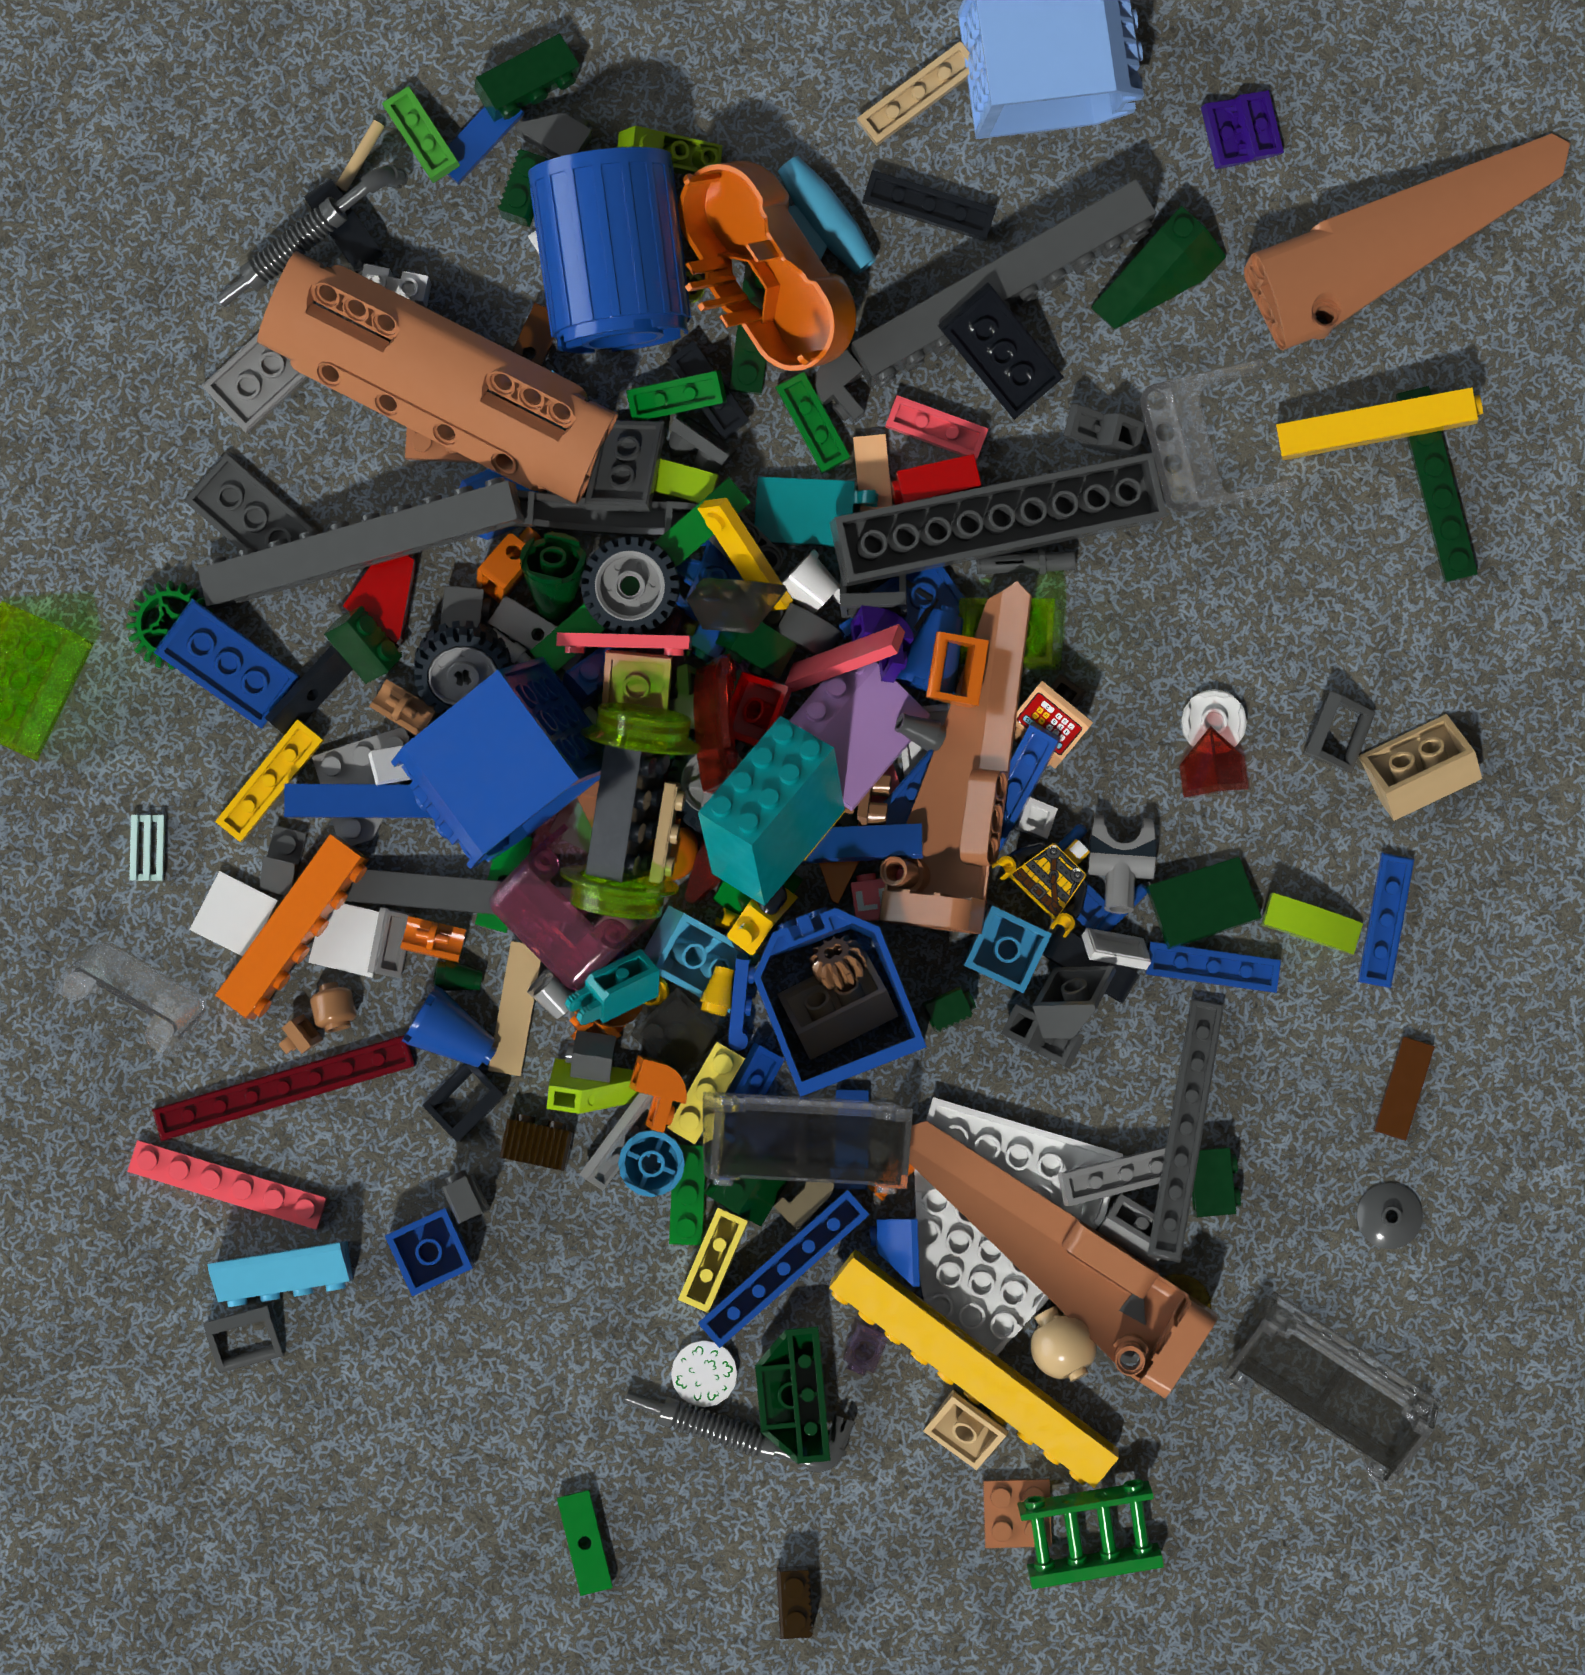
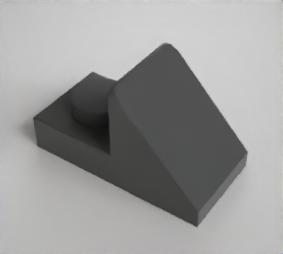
M274 826L268 854L263 856L260 890L284 896L288 894L297 879L308 836L307 833Z

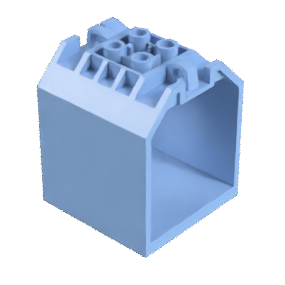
M1130 0L962 1L958 11L961 41L970 52L968 61L966 58L964 60L965 67L969 68L967 82L976 139L1098 125L1134 113L1136 109L1135 102H1128L1142 100L1144 92L1137 70L1140 67L1139 61L1143 60V50L1141 42L1136 41L1134 29L1138 28V15L1136 9H1131Z

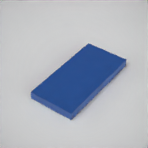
M193 599L190 600L154 650L156 655L261 729L267 723L266 715L289 692L300 677V675Z

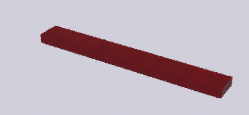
M402 1035L152 1109L160 1141L415 1067L410 1046L402 1042L404 1037Z

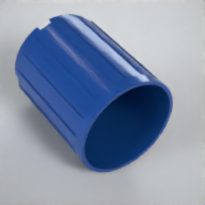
M651 147L606 148L560 156L532 167L528 171L550 332L551 337L557 340L558 350L566 353L591 354L595 353V349L611 348L612 352L660 345L681 338V329L684 330V334H688L687 323L692 316L689 292L685 288V285L688 283L672 154L669 151Z

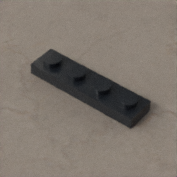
M874 170L871 171L862 204L985 242L996 211L994 207Z

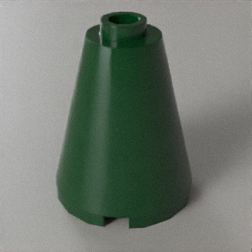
M556 532L544 533V538L534 541L533 537L522 547L520 565L540 617L548 622H560L568 618L571 613L586 566L585 549L583 551L580 547V542L572 536Z

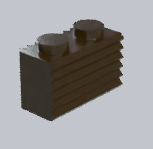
M517 1113L515 1119H507L499 1158L566 1171L574 1134L572 1131H567L568 1124L549 1120L547 1126L534 1124L536 1117Z
M808 1566L777 1567L780 1639L810 1638L813 1635L812 1598L810 1595L811 1578Z

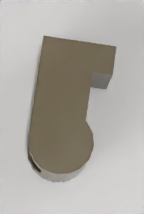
M815 1172L807 1178L805 1187L790 1202L782 1197L774 1207L797 1230L831 1196L834 1190L833 1180L824 1172Z

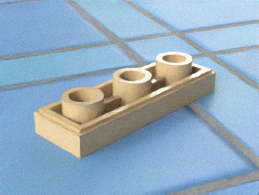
M668 781L664 784L649 882L662 883L666 880L667 876L672 877L675 857H670L671 846L678 843L680 824H675L677 811H683L686 792L680 791L681 785L678 782Z

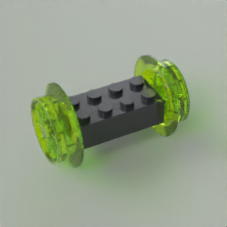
M609 702L598 705L596 724L581 729L582 736L605 744L587 864L569 865L560 870V875L572 883L569 902L573 906L588 912L611 917L654 919L662 915L664 897L679 892L678 884L669 879L662 883L649 882V872L651 870L654 839H656L659 821L657 820L659 807L661 806L664 790L662 787L664 774L668 771L670 764L669 755L697 754L701 750L700 745L689 739L692 720L689 716L653 706Z

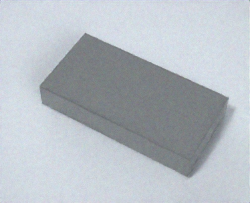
M380 907L367 972L401 979L406 950H402L400 946L408 916L413 917L414 914Z

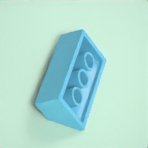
M347 1241L207 1264L217 1301H227L228 1307L248 1304L247 1298L260 1296L261 1302L280 1299V1292L293 1291V1297L313 1294L312 1287L324 1285L326 1286V1291L345 1289V1282L353 1280Z

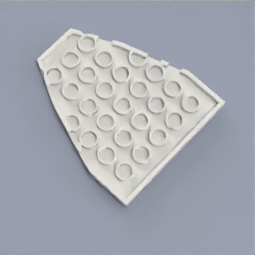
M935 1097L932 1098L926 1118L927 1121L1096 1230L1104 1220L1111 1196L1072 1206H1064L1058 1173L1123 1157L1122 1153ZM915 1169L919 1274L923 1300L997 1356L1031 1317L1044 1306L1049 1298Z

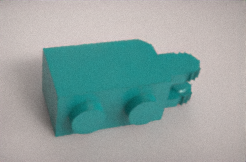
M639 949L592 972L585 980V987L569 995L564 1004L570 1012L581 1009L576 1016L581 1025L592 1023L598 1019L605 1023L658 997L660 969L642 949Z

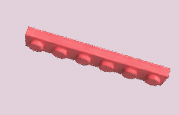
M141 1140L136 1142L127 1171L315 1230L319 1227L327 1197Z

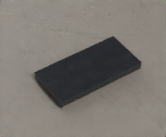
M988 282L937 325L1014 420L1064 378Z

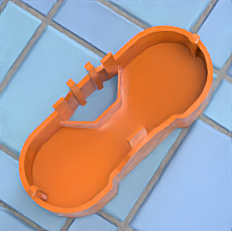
M733 161L708 165L699 169L693 175L689 173L684 176L683 183L685 185L678 204L680 225L686 240L699 258L697 261L686 263V266L692 275L705 273L704 280L689 282L685 285V288L688 292L709 288L716 298L701 302L697 305L699 310L704 311L721 307L728 313L720 316L726 328L742 325L759 353L769 363L780 369L799 371L824 365L837 359L847 349L854 335L856 327L855 302L843 277L829 273L789 213V194L779 180L763 166L749 161ZM732 259L748 262L765 288L763 311L749 301L748 296L736 281L732 271Z

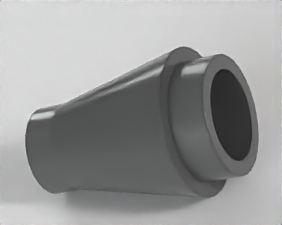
M902 713L895 724L896 732L901 733L925 751L939 750L946 737V727L942 726L939 720L915 717Z

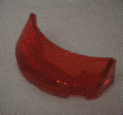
M730 654L720 655L697 668L695 673L693 697L694 729L703 793L716 792L737 767L738 751L735 748L732 702L733 682L737 680L736 665Z

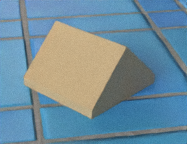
M953 1389L923 1430V1432L975 1470L983 1464L1009 1433L1006 1427Z

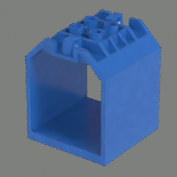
M539 657L495 671L407 742L391 763L394 767L402 765V769L412 781L409 787L416 795L415 801L418 806L430 814L435 821L436 830L443 838L448 839L452 845L460 844L463 852L469 858L467 866L469 869H472L485 859L487 862L495 859L522 841L600 780L604 747L607 742L544 657Z
M826 907L776 926L777 931L772 933L753 978L800 1097L927 1047L879 926L837 908L828 911ZM851 929L872 938L911 1039L802 1082L762 980L771 960Z

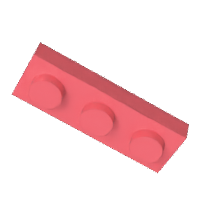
M899 395L895 398L885 428L962 456L974 454L976 461L988 432L986 427Z

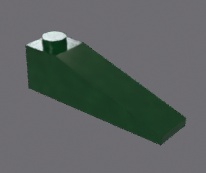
M1181 206L1093 304L1091 309L1110 327L1116 330L1147 313L1154 307L1205 281L1226 258V255L1206 227Z

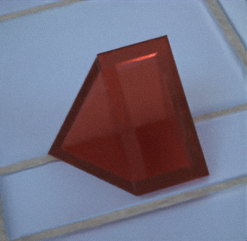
M1210 726L1179 765L1183 798L1249 789L1244 756Z

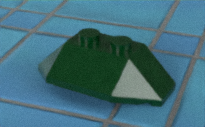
M818 1326L785 1329L755 1364L761 1433L797 1464L831 1461Z

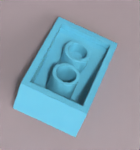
M669 905L644 950V953L660 969L659 976L700 998L714 972L715 966L734 970L736 953L743 954L734 948L732 941L727 936ZM757 953L754 955L749 954V964H755L756 967L761 955Z

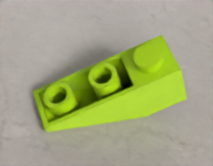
M635 125L619 132L617 148L651 147L669 151L672 154L674 173H691L693 175L705 166L721 163L723 145Z
M555 1058L549 1082L547 1109L581 1114L631 1104L639 1094V1092L629 1087L633 1070L612 1067L610 1083L570 1077L571 1063H565V1059Z

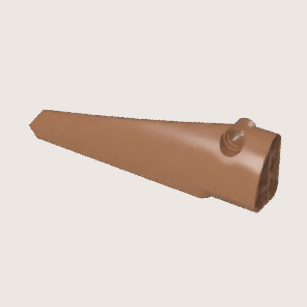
M1551 133L1324 220L1315 225L1310 232L1253 253L1244 267L1245 281L1280 350H1286L1310 339L1320 340L1326 338L1333 328L1499 217L1560 179L1564 173L1570 143ZM1316 316H1322L1328 324L1320 323Z
M1018 581L986 601L974 638L989 640L979 706L968 708L950 705L943 725L946 727L945 740L939 750L933 752L906 823H922L923 858L903 859L893 856L885 859L881 864L880 877L885 883L884 891H882L879 921L937 930L982 934L990 869L992 864L997 861L999 855L1032 595ZM964 669L954 695L960 696ZM903 866V876L897 880V870Z
M926 1120L907 1126L909 1163L1067 1317L1082 1321L1089 1329V1338L1116 1364L1117 1369L1122 1374L1131 1376L1161 1397L1166 1398L1212 1330L1218 1318L1217 1312L1161 1277L1156 1269L929 1121ZM1132 1294L1139 1298H1144L1146 1325L1119 1311ZM1126 1351H1134L1139 1355L1140 1359L1137 1364L1127 1366L1121 1361V1355Z

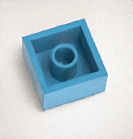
M989 905L984 915L982 934H975L961 964L1024 994L1052 933L993 905Z

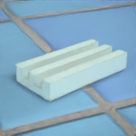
M131 815L130 881H164L165 815ZM139 822H144L143 874H138ZM152 822H157L156 874H150Z

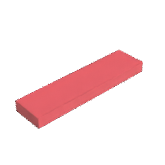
M900 624L795 662L791 667L785 685L792 688V692L896 655L900 649L905 631Z

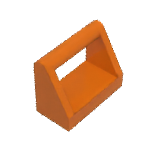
M937 631L926 697L962 707L973 708L979 706L989 640ZM948 642L968 647L960 696L940 692Z

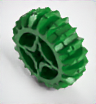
M173 581L167 582L166 591L163 590L161 584H154L156 591L154 595L148 589H144L143 595L147 600L143 603L140 599L135 598L134 603L140 609L138 612L134 610H129L128 615L135 618L136 622H129L126 624V627L129 630H137L128 639L132 643L141 641L134 651L137 654H141L147 650L144 655V661L150 663L156 657L155 666L158 668L164 666L165 660L154 653L156 648L151 644L149 638H159L167 634L169 630L164 629V625L167 624L168 615L175 621L180 616V614L174 613L168 600H181L189 603L191 599L196 600L199 594V590L196 588H192L187 593V584L184 582L180 583L177 591H175ZM200 597L196 600L203 607L206 606L205 597ZM159 604V619L149 625L150 628L146 629L150 612ZM206 608L214 614V610L212 608ZM168 663L169 669H171V670H175V669H176L175 667H173L172 665H170V664Z

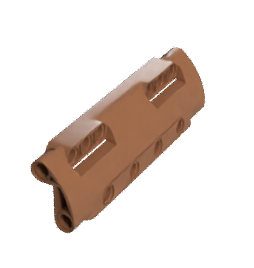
M298 251L292 254L277 282L257 337V343L290 359L293 369L530 490H548L574 504H578L585 493L599 449L611 433L618 417L617 412L593 400L587 402L586 392L576 383L344 266L334 265L324 268L322 263ZM313 301H315V302H317V303H319V304H321V305H323V306H325V307H327V308H329V309H331V310H333V311H335V312H337V313H339V314H341V315H343V316H345V317H347V318L353 320L354 322H356V323H358V324H360V325H362V326H364V327H366V328H368V329H370V330H372V331H374V332H376V333H378V334H380V335H382V336H384V337L390 339L391 342H389V341H387V340H385V339H383V338H381V337H379V336H377V335H375V334H373V333H371V332H369V331H367V330H365V329H363V328H361V327H359V326H357V325H355V324H353V323H351V322H349V321H347V320H345V319H343V318H341V317L335 315L334 313H332V312H330V311H328V310H326V309H324V308H322V307H320V306L314 304ZM489 389L511 400L512 402L566 428V431L493 395L487 390Z

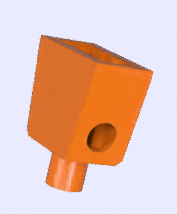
M526 527L518 538L512 533L507 534L477 569L476 586L484 589L487 595L500 604L505 595L509 596L524 577L520 565L522 547L531 538L534 537V541L541 539V536L530 527Z

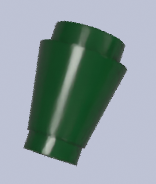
M449 960L436 962L433 987L437 985L444 991L480 990L482 982L481 970Z

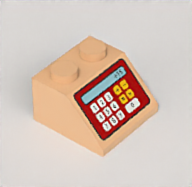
M1041 681L1017 711L1014 741L1020 744L1032 722L1061 737L1062 739L1047 765H1051L1056 769L1093 722L1046 683Z

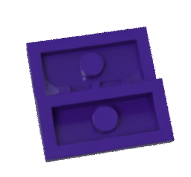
M1269 90L1241 94L1235 99L1205 103L1201 107L1215 169L1267 159L1284 153Z

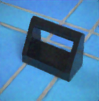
M463 1063L422 1106L459 1143L506 1094L479 1068ZM474 1073L490 1091L453 1127L437 1109Z

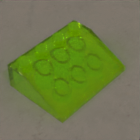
M4 601L0 603V745L38 761L94 643L70 630Z

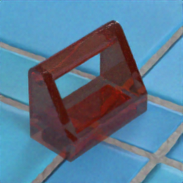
M706 846L696 854L685 892V899L690 906L697 905L722 881L711 872Z

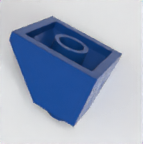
M916 1217L876 1219V1226H870V1246H877V1252L913 1287H920L918 1219Z

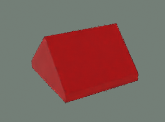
M742 672L730 702L731 728L719 731V733L754 747L776 720L783 715L792 688Z

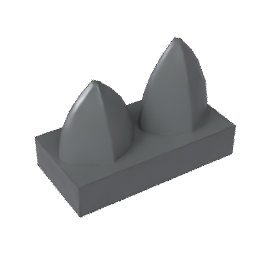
M685 413L676 417L669 427L672 431L669 440L671 456L679 457L686 455L696 447L698 451L695 456L694 468L716 473L724 464L731 460L736 452L735 448Z

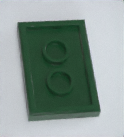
M1240 857L1146 887L1168 949L1243 926L1262 918Z

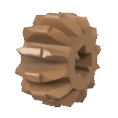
M834 935L830 941L822 939V946L813 948L814 954L809 958L815 980L820 985L826 986L828 990L833 989L835 986L842 990L844 985L848 983L854 985V979L863 977V969L867 967L862 946L857 940H852L848 935L840 939Z

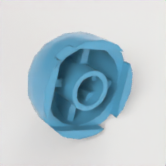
M654 1130L639 1132L628 1139L621 1149L618 1161L620 1176L626 1186L638 1195L648 1197L664 1195L674 1189L682 1178L685 1166L683 1152L676 1140L666 1133Z

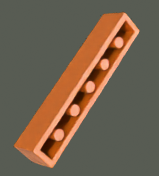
M330 834L215 996L246 1019H256L257 1016L259 1018L262 1017L271 1005L269 999L276 989L280 991L289 981L291 976L289 971L295 963L299 964L307 956L310 950L308 945L314 936L319 937L329 924L327 918L334 909L338 910L344 904L348 897L346 891L351 884L359 882L367 871L365 865L369 858L339 836Z

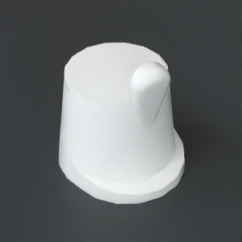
M815 549L782 581L793 602L813 614L831 596L835 602L840 604V584L818 559L819 554Z

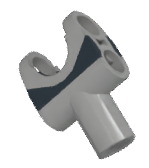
M1095 814L1088 845L1090 853L1087 855V875L1106 876L1105 911L1115 914L1131 913L1134 911L1135 878L1154 879L1156 838L1153 819L1143 818L1140 835L1130 843L1116 842L1108 834L1107 826L1104 825V815Z

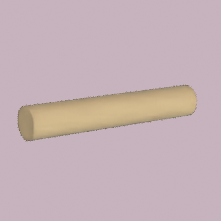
M373 120L337 181V188L344 192H347L385 127L380 122Z

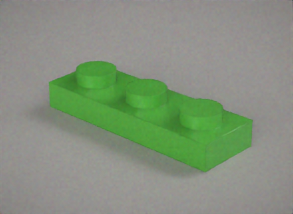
M409 86L382 103L432 183H435L460 166Z

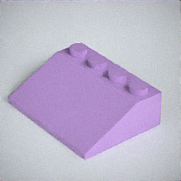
M874 662L823 681L789 721L834 747L844 806L853 811L911 742L910 739L895 731V724L900 714L904 713L930 719L931 715L896 681L894 683L881 681L879 664Z

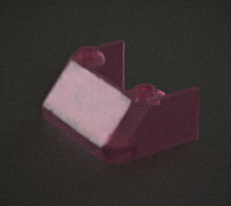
M563 824L532 850L495 889L490 897V907L497 917L566 987L572 990H580L585 987V980L592 972L615 962L637 943L656 920V917L651 914L632 931L622 922L615 919H606L597 927H594L549 881L559 870V860L552 851L569 829Z

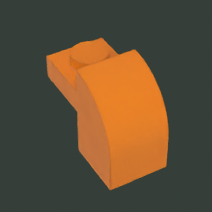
M638 1055L629 1087L636 1092L653 1096L645 1125L651 1130L664 1133L666 1125L670 1126L674 1118L675 1107L672 1106V1102L676 1101L686 1104V1086L679 1073L666 1063Z

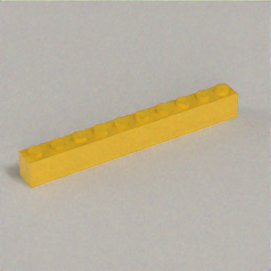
M854 1249L831 1278L829 1288L832 1290V1296L844 1305L851 1304L859 1310L858 1315L870 1325L876 1323L883 1328L885 1336L896 1345L904 1344L912 1350L911 1355L921 1364L927 1365L929 1363L938 1370L937 1374L943 1381L949 1385L957 1384L965 1390L964 1395L976 1405L982 1403L991 1410L990 1414L996 1421L1002 1425L1008 1423L1018 1430L1016 1434L1020 1439L1029 1445L1035 1443L1043 1449V1455L1053 1464H1063L1070 1470L1069 1474L1082 1485L1088 1483L1095 1488L1119 1459L1118 1447L856 1249Z

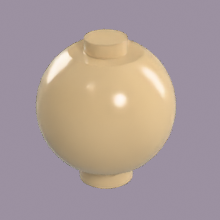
M1057 1306L1038 1314L1035 1317L1038 1326L1032 1334L1030 1344L1031 1354L1038 1368L1046 1375L1056 1379L1069 1377L1071 1382L1089 1373L1087 1367L1092 1365L1097 1353V1345L1089 1338L1088 1327L1082 1321L1062 1314Z

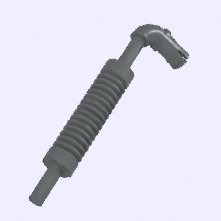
M388 164L376 168L361 177L362 182L338 201L328 197L319 204V208H314V211L304 216L305 219L302 218L300 223H295V226L290 227L286 234L283 233L281 237L272 242V245H268L267 249L264 248L262 252L253 257V260H249L241 266L240 272L242 277L217 296L220 304L226 307L249 287L259 291L269 283V280H273L274 277L278 276V273L283 272L288 260L295 251L306 254L307 251L311 250V247L321 242L325 235H330V232L335 231V228L348 220L345 211L369 192L375 193L385 186L401 189L402 186L400 184L406 185L408 181L406 171Z
M631 1391L627 1393L624 1403L659 1415L657 1423L668 1428L673 1426L674 1430L679 1428L680 1432L685 1430L686 1434L691 1432L693 1437L697 1434L699 1439L703 1436L705 1441L709 1438L710 1443L715 1441L716 1445L721 1443L722 1447L726 1445L728 1449L733 1447V1451L739 1449V1453L745 1451V1455L751 1453L753 1458L757 1455L759 1460L771 1463L773 1456L796 1463L762 1434L761 1429L758 1431L757 1427L752 1429L751 1425L746 1427L745 1423L741 1425L739 1421L734 1423L732 1418L728 1421L726 1416L722 1419L720 1414L716 1417L714 1412L710 1415L709 1410L704 1413L703 1408L698 1411L697 1406L692 1409V1404L686 1407V1402L680 1405L679 1400L666 1397L665 1403ZM835 1415L828 1437L831 1461L801 1463L799 1465L809 1468V1472L816 1473L832 1469L839 1463L843 1455L846 1456L847 1451L845 1449L855 1422L846 1419L843 1431L840 1432L844 1418Z

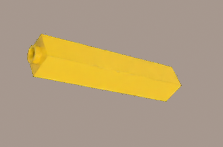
M1473 387L1276 424L1282 460H1288L1474 425L1478 423V415L1483 414V407L1480 395L1474 396Z

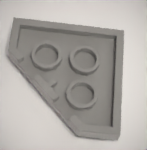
M400 727L311 756L320 784H376L368 756L370 751L403 746L410 741L408 731ZM403 781L388 784H402ZM331 818L336 835L352 847L373 841L384 818Z

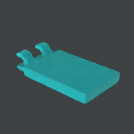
M758 476L754 525L773 544L835 547L829 523L835 517L853 514L855 506L878 507V493L875 490L856 491L855 481Z

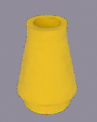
M715 966L714 972L699 1000L702 1002L700 1010L719 1016H726L732 1004L734 970Z

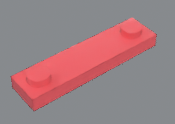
M557 632L556 646L565 647V653H584L585 647L664 649V655L684 656V650H692V636Z

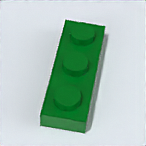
M721 370L626 390L632 420L637 421L727 403Z
M805 372L775 387L821 474L850 460L851 457Z
M679 1145L683 1152L685 1166L682 1178L676 1187L671 1190L669 1244L701 1246L703 1239L707 1146Z

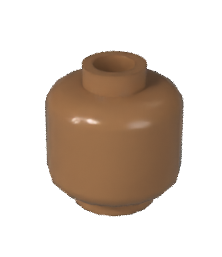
M330 982L318 986L319 992L312 995L310 999L315 1025L324 1028L326 1033L350 1028V1022L357 1016L351 990L346 987H339L338 982Z

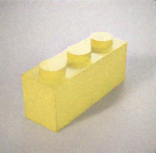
M716 1042L687 1092L686 1104L681 1103L671 1125L667 1126V1128L691 1143L696 1144L746 1058Z
M717 1207L680 1293L679 1301L704 1312H711L748 1226V1219Z

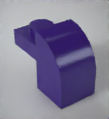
M861 605L850 623L852 641L900 624L905 631L898 654L879 661L881 681L894 683L901 670L906 668V651L914 640L913 632L907 622L893 611Z

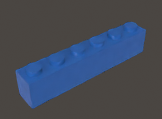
M848 1190L845 1191L700 1320L698 1324L714 1343L721 1348L870 1214Z

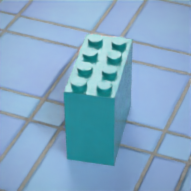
M782 716L776 720L698 812L713 875L763 906L770 901L845 811L834 747Z

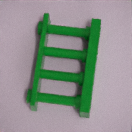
M1139 1479L1126 1481L1120 1486L1048 1498L1031 1496L1026 1498L1024 1502H1018L1021 1521L1031 1520L1037 1560L1034 1563L1027 1564L1032 1589L1164 1568L1158 1542L1151 1543L1148 1541L1143 1501L1154 1499L1149 1481L1143 1482ZM1130 1503L1135 1544L1133 1547L1119 1549L1115 1545L1110 1506ZM1097 1509L1103 1549L1097 1553L1086 1554L1082 1550L1077 1512ZM1064 1514L1070 1554L1067 1558L1053 1560L1049 1554L1044 1517Z

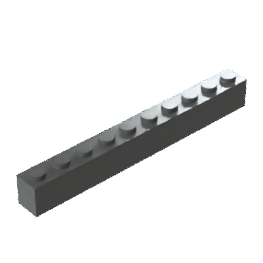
M504 477L494 478L486 481L485 487L475 490L473 486L462 487L454 490V496L443 499L442 495L427 497L422 500V505L412 508L411 504L393 507L391 509L392 513L380 516V513H371L360 517L361 522L349 525V522H340L329 526L330 531L319 534L318 530L308 531L299 534V540L288 542L287 539L276 540L268 543L269 548L257 551V548L244 549L237 552L238 557L229 560L226 557L210 559L207 561V566L197 568L206 606L214 609L223 608L524 523L525 519L516 484L508 480L505 481Z

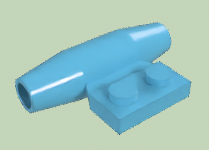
M795 156L779 168L778 174L795 204L794 206H789L788 211L818 258L821 260L828 248L855 275L869 268L876 261V257L858 223L827 182L799 156Z

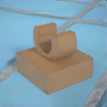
M302 1014L290 1020L282 1027L288 1037L282 1040L279 1046L286 1055L296 1049L303 1054L317 1046L324 1039L306 1016Z

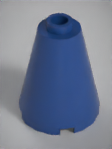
M941 605L940 610L933 609L906 651L907 665L897 676L896 682L918 691H927L936 632L962 635L964 619L958 616L959 610ZM948 642L940 692L956 693L960 645Z
M437 985L434 986L432 992L428 995L414 1018L411 1027L402 1039V1042L407 1045L477 1068L481 1063L488 1065L497 1051V1048L492 1046L495 1039Z

